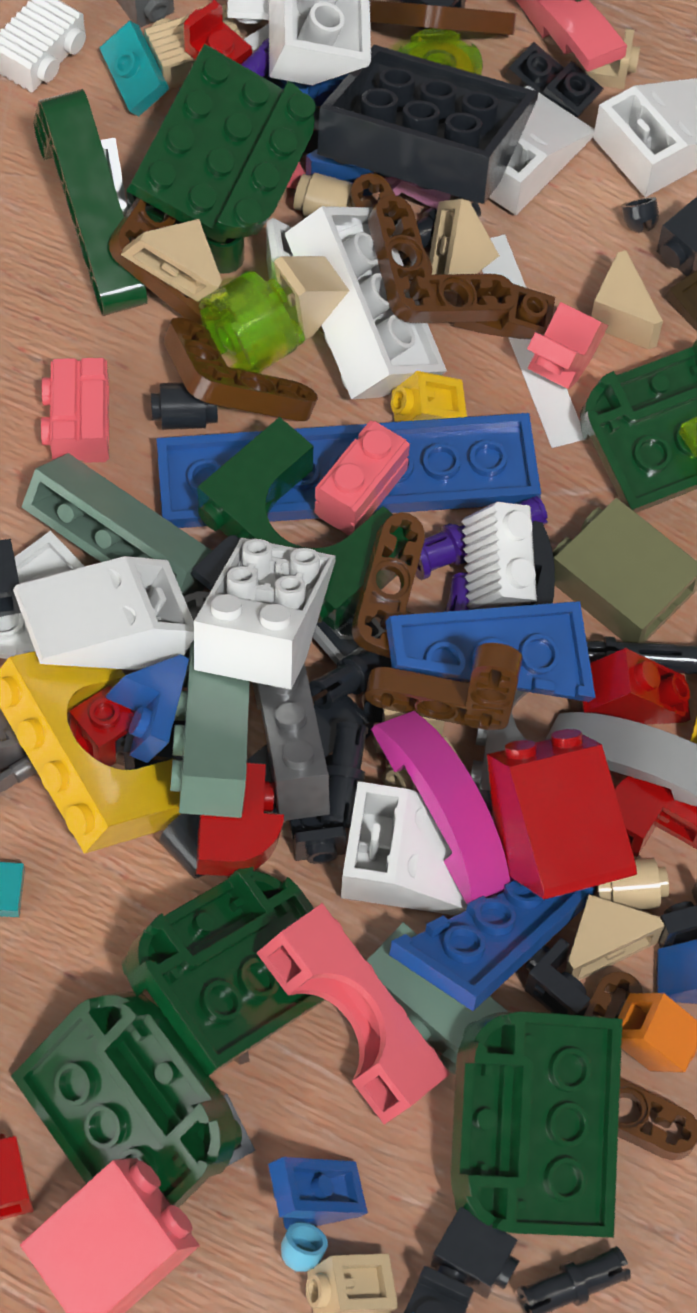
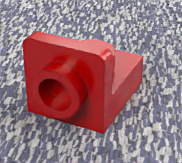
M213 0L202 9L193 11L183 24L185 52L194 60L204 44L239 64H242L252 55V46L223 22L222 5L216 0Z
M108 686L70 710L69 716L71 732L79 745L94 759L111 767L116 764L115 743L129 732L134 713L131 709L106 698V694L113 688Z

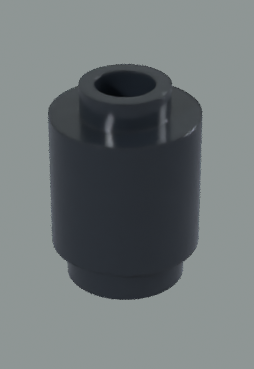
M183 382L160 383V393H151L152 421H162V430L206 428V424L218 423L217 405L195 398L189 393Z

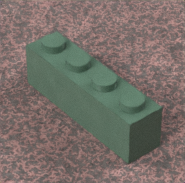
M69 453L35 468L22 504L24 510L100 562L123 556L168 560L183 597L197 591L203 592L205 586L195 579L191 572L212 551L211 549Z
M193 640L190 645L189 662L182 686L187 688V691H181L175 715V721H185L184 725H175L172 755L182 756V760H172L170 791L180 792L179 813L242 818L247 766L249 681L194 670Z
M402 923L367 959V962L373 967L375 974L395 1001L403 1007L407 1017L425 1041L429 1042L442 1054L440 1059L443 1064L456 1075L457 1054L465 1028L470 1023L478 1021L487 1015L508 1011L491 996L472 1011L389 956L393 940L405 934L410 938L418 935L405 923Z

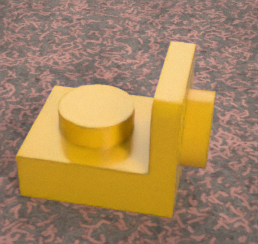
M416 371L392 390L391 409L394 412L395 422L467 417L463 381L461 379Z

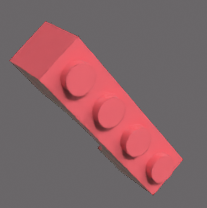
M323 903L284 929L257 952V955L288 996L310 994L321 997L336 1006L346 1016L354 1029L359 1045V1064L352 1083L384 1125L415 1104L450 1075L449 1071L440 1061L436 1051L428 1045L407 1017L403 1007L395 1001L375 974L373 967L362 957L344 933L340 923L332 917Z

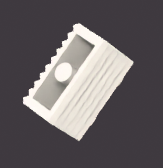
M60 0L28 1L27 5L22 7L21 12H17L16 17H12L11 22L7 23L5 28H1L0 74L2 77L6 76L9 81L13 80L16 85L20 84L23 89L27 88L30 93L34 92L43 81L46 83L52 81L59 70L60 63L69 54H77L85 43L86 33L83 13Z
M495 502L466 516L461 521L466 526L462 530L466 535L463 539L466 544L463 550L467 553L464 560L468 563L464 567L468 572L465 578L469 582L465 586L469 590L466 597L470 600L466 606L470 610L525 606L526 604H531V602H537L531 507L528 505Z

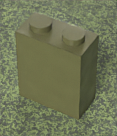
M615 498L604 510L600 507L593 510L584 521L581 528L582 531L573 540L569 537L563 539L553 551L555 586L574 602L580 601L581 607L624 642L645 643L697 591V561L618 498Z

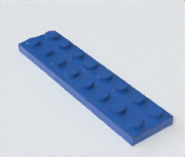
M529 413L379 423L406 439L410 444L409 456L407 457V471L373 514L382 506L391 513L487 507L495 502L519 504L533 496L541 498ZM367 424L295 429L314 446L313 471L274 504L268 514L269 522L319 518L314 513L316 501L315 487L354 439H358L359 433ZM262 431L156 438L162 517L178 528L207 526L198 514L197 486Z

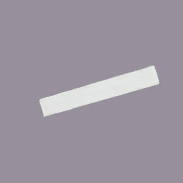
M506 235L490 238L500 256L482 269L483 274H500L508 278L513 284L526 287ZM508 337L551 448L584 440L580 421L567 388L527 369L535 354L527 349L532 339Z

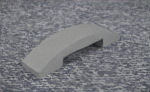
M583 712L560 713L545 740L551 739V734L558 730H580L583 735L602 744L609 770L669 788L672 791L674 800L697 807V744L658 728L623 718Z

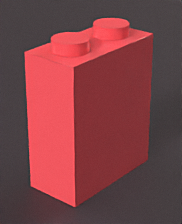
M137 1158L112 1160L20 1244V1247L66 1313H126L200 1246L191 1234L192 1224L188 1217L178 1207L170 1205L158 1188L160 1187V1180L155 1171L148 1164L139 1161Z

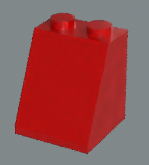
M563 729L553 732L551 739L539 742L530 740L513 741L505 745V750L487 754L494 824L504 850L511 878L545 900L637 875L636 862L601 743L583 735L580 730Z

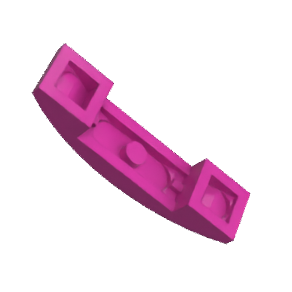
M415 711L376 724L371 730L395 773L407 769L450 847L452 854L443 862L466 904L482 896L488 898L504 891L505 885L510 883V877L497 829L481 793L454 750L439 732Z

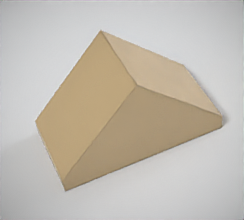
M464 199L439 201L429 255L433 268L432 275L477 274L500 255L470 201Z
M199 219L144 232L126 245L121 253L123 257L197 302L217 290L222 281Z
M627 251L618 252L594 300L591 317L609 325L605 332L609 335L646 349L657 347L663 320Z
M281 256L274 260L281 307L306 340L316 333L350 290L325 256Z
M589 894L565 972L572 974L580 981L658 943L664 924L658 916Z

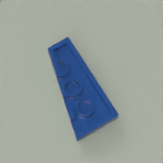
M580 601L390 616L385 621L392 668L470 682L477 648L484 643H501L517 649L522 654L523 660L516 690L586 702L596 698Z
M514 880L505 885L504 892L488 899L482 896L467 903L466 911L450 919L443 915L427 923L425 931L412 938L405 934L393 940L389 956L474 1011L585 908L589 894L594 896L596 886L544 900Z

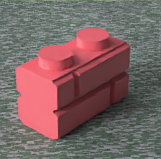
M75 358L53 359L51 361V377H42L43 405H50V417H41L42 445L51 446L53 460L69 453L85 463L106 462L109 460V374L107 360L104 358H82L81 361H77Z
M370 420L359 433L358 439H354L315 487L316 501L314 513L320 519L349 536L370 518L407 471V457L409 456L410 444L406 439L376 421Z

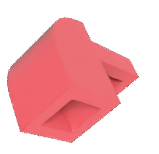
M560 302L545 334L542 335L535 332L527 348L535 353L527 369L570 389L575 385L591 361L609 325Z

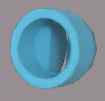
M304 1222L294 1223L288 1227L281 1243L282 1260L286 1266L295 1272L312 1270L321 1262L328 1246L327 1238L319 1228L312 1224Z

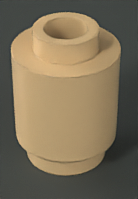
M316 172L313 176L303 174L296 189L294 209L303 211V216L308 217L321 206L351 207L350 196L353 183Z
M654 857L635 859L637 875L597 885L594 896L637 910L659 908L661 897H668L669 895L667 870L665 866L658 867Z

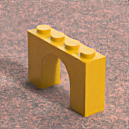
M35 651L10 656L0 668V709L84 854L165 830L175 818L182 814L179 813L180 792L170 791L172 760L174 759L133 770L116 769L90 756L79 745L71 732L67 713L108 686L114 687L125 676L122 669L40 664Z

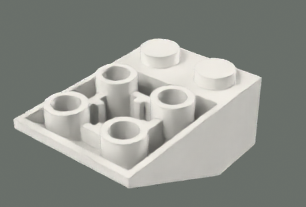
M697 78L635 85L599 104L593 138L644 197L655 193L697 169Z
M528 85L524 87V88H528V89L534 90L533 88H531V87L528 86ZM538 92L537 102L505 173L489 198L514 215H517L593 138L595 129Z
M241 538L194 620V670L291 690L307 658L335 564V555L319 553L310 548L298 549L272 544L262 539Z
M123 556L17 584L13 589L40 664L141 670L178 655L184 656L194 640V621L168 560Z
M358 781L342 875L341 898L455 916L466 911L467 904L443 862L452 854V851L420 793L406 788Z

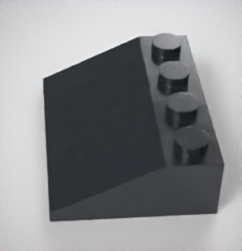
M373 45L369 66L350 72L320 107L317 154L334 159L340 164H351L374 171L380 176L417 184L423 189H434L458 196L460 199L484 204L505 173L537 102L538 91Z

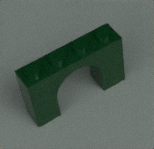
M281 417L277 418L197 486L198 514L210 529L214 531L220 529L228 537L236 535L240 539H262L272 544L298 549L307 548L295 545L281 537L270 524L268 514L282 496L313 471L314 446ZM384 506L339 543L328 547L310 548L319 553L335 555V564L317 621L318 623L324 621L334 631L356 611L377 532L380 526L393 515ZM398 527L394 533H390L397 537L394 552L389 556L391 558L398 559L401 548L408 541H411L405 538V529ZM382 570L377 573L376 582L380 590L397 576L394 572Z

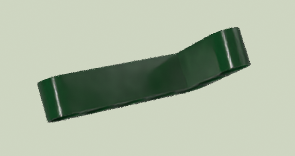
M81 89L39 100L33 121L36 140L43 159L53 158L102 315L106 316L147 304L148 299L145 285L119 265L109 250L111 235L124 216L85 91Z

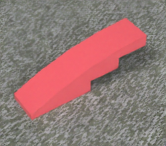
M516 0L542 38L551 35L564 55L573 52L587 72L625 58L626 43L589 0L579 2L576 0Z

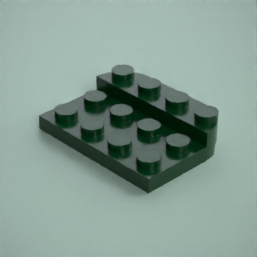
M204 44L135 173L127 192L182 223L199 219L205 236L213 240L225 242L227 238H244L252 234L256 235L275 211L312 136L315 102L292 82L288 81L282 89Z
M697 339L692 347L619 375H616L614 371L606 374L593 388L581 409L580 426L584 441L591 439L620 501L635 513L697 489Z
M253 867L236 870L224 882L165 916L163 913L158 915L133 941L128 954L122 961L123 973L128 978L135 995L138 997L148 991L207 1077L326 1001L321 997L310 994L288 996L257 955V952L274 937L309 913L314 907L301 889L289 877L281 882L268 874L254 871Z
M133 991L119 992L83 1001L71 1011L11 1075L16 1085L86 1184L112 1160L137 1158L139 1161L148 1164L155 1171L160 1180V1187L158 1188L170 1205L179 1208L209 1177L220 1174L226 1169L233 1156L234 1149L242 1140L241 1126L234 1119L232 1110L223 1094L212 1079L206 1076L162 1011L144 994L137 997Z
M498 1012L474 1021L465 1028L456 1060L451 1155V1187L457 1211L461 1206L482 1223L488 1226L492 1224V1228L507 1233L614 1238L623 1019L538 1012Z

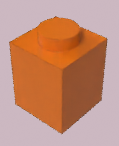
M629 993L618 1019H623L622 1049L651 1072L685 1073L697 1050V1020L665 993Z

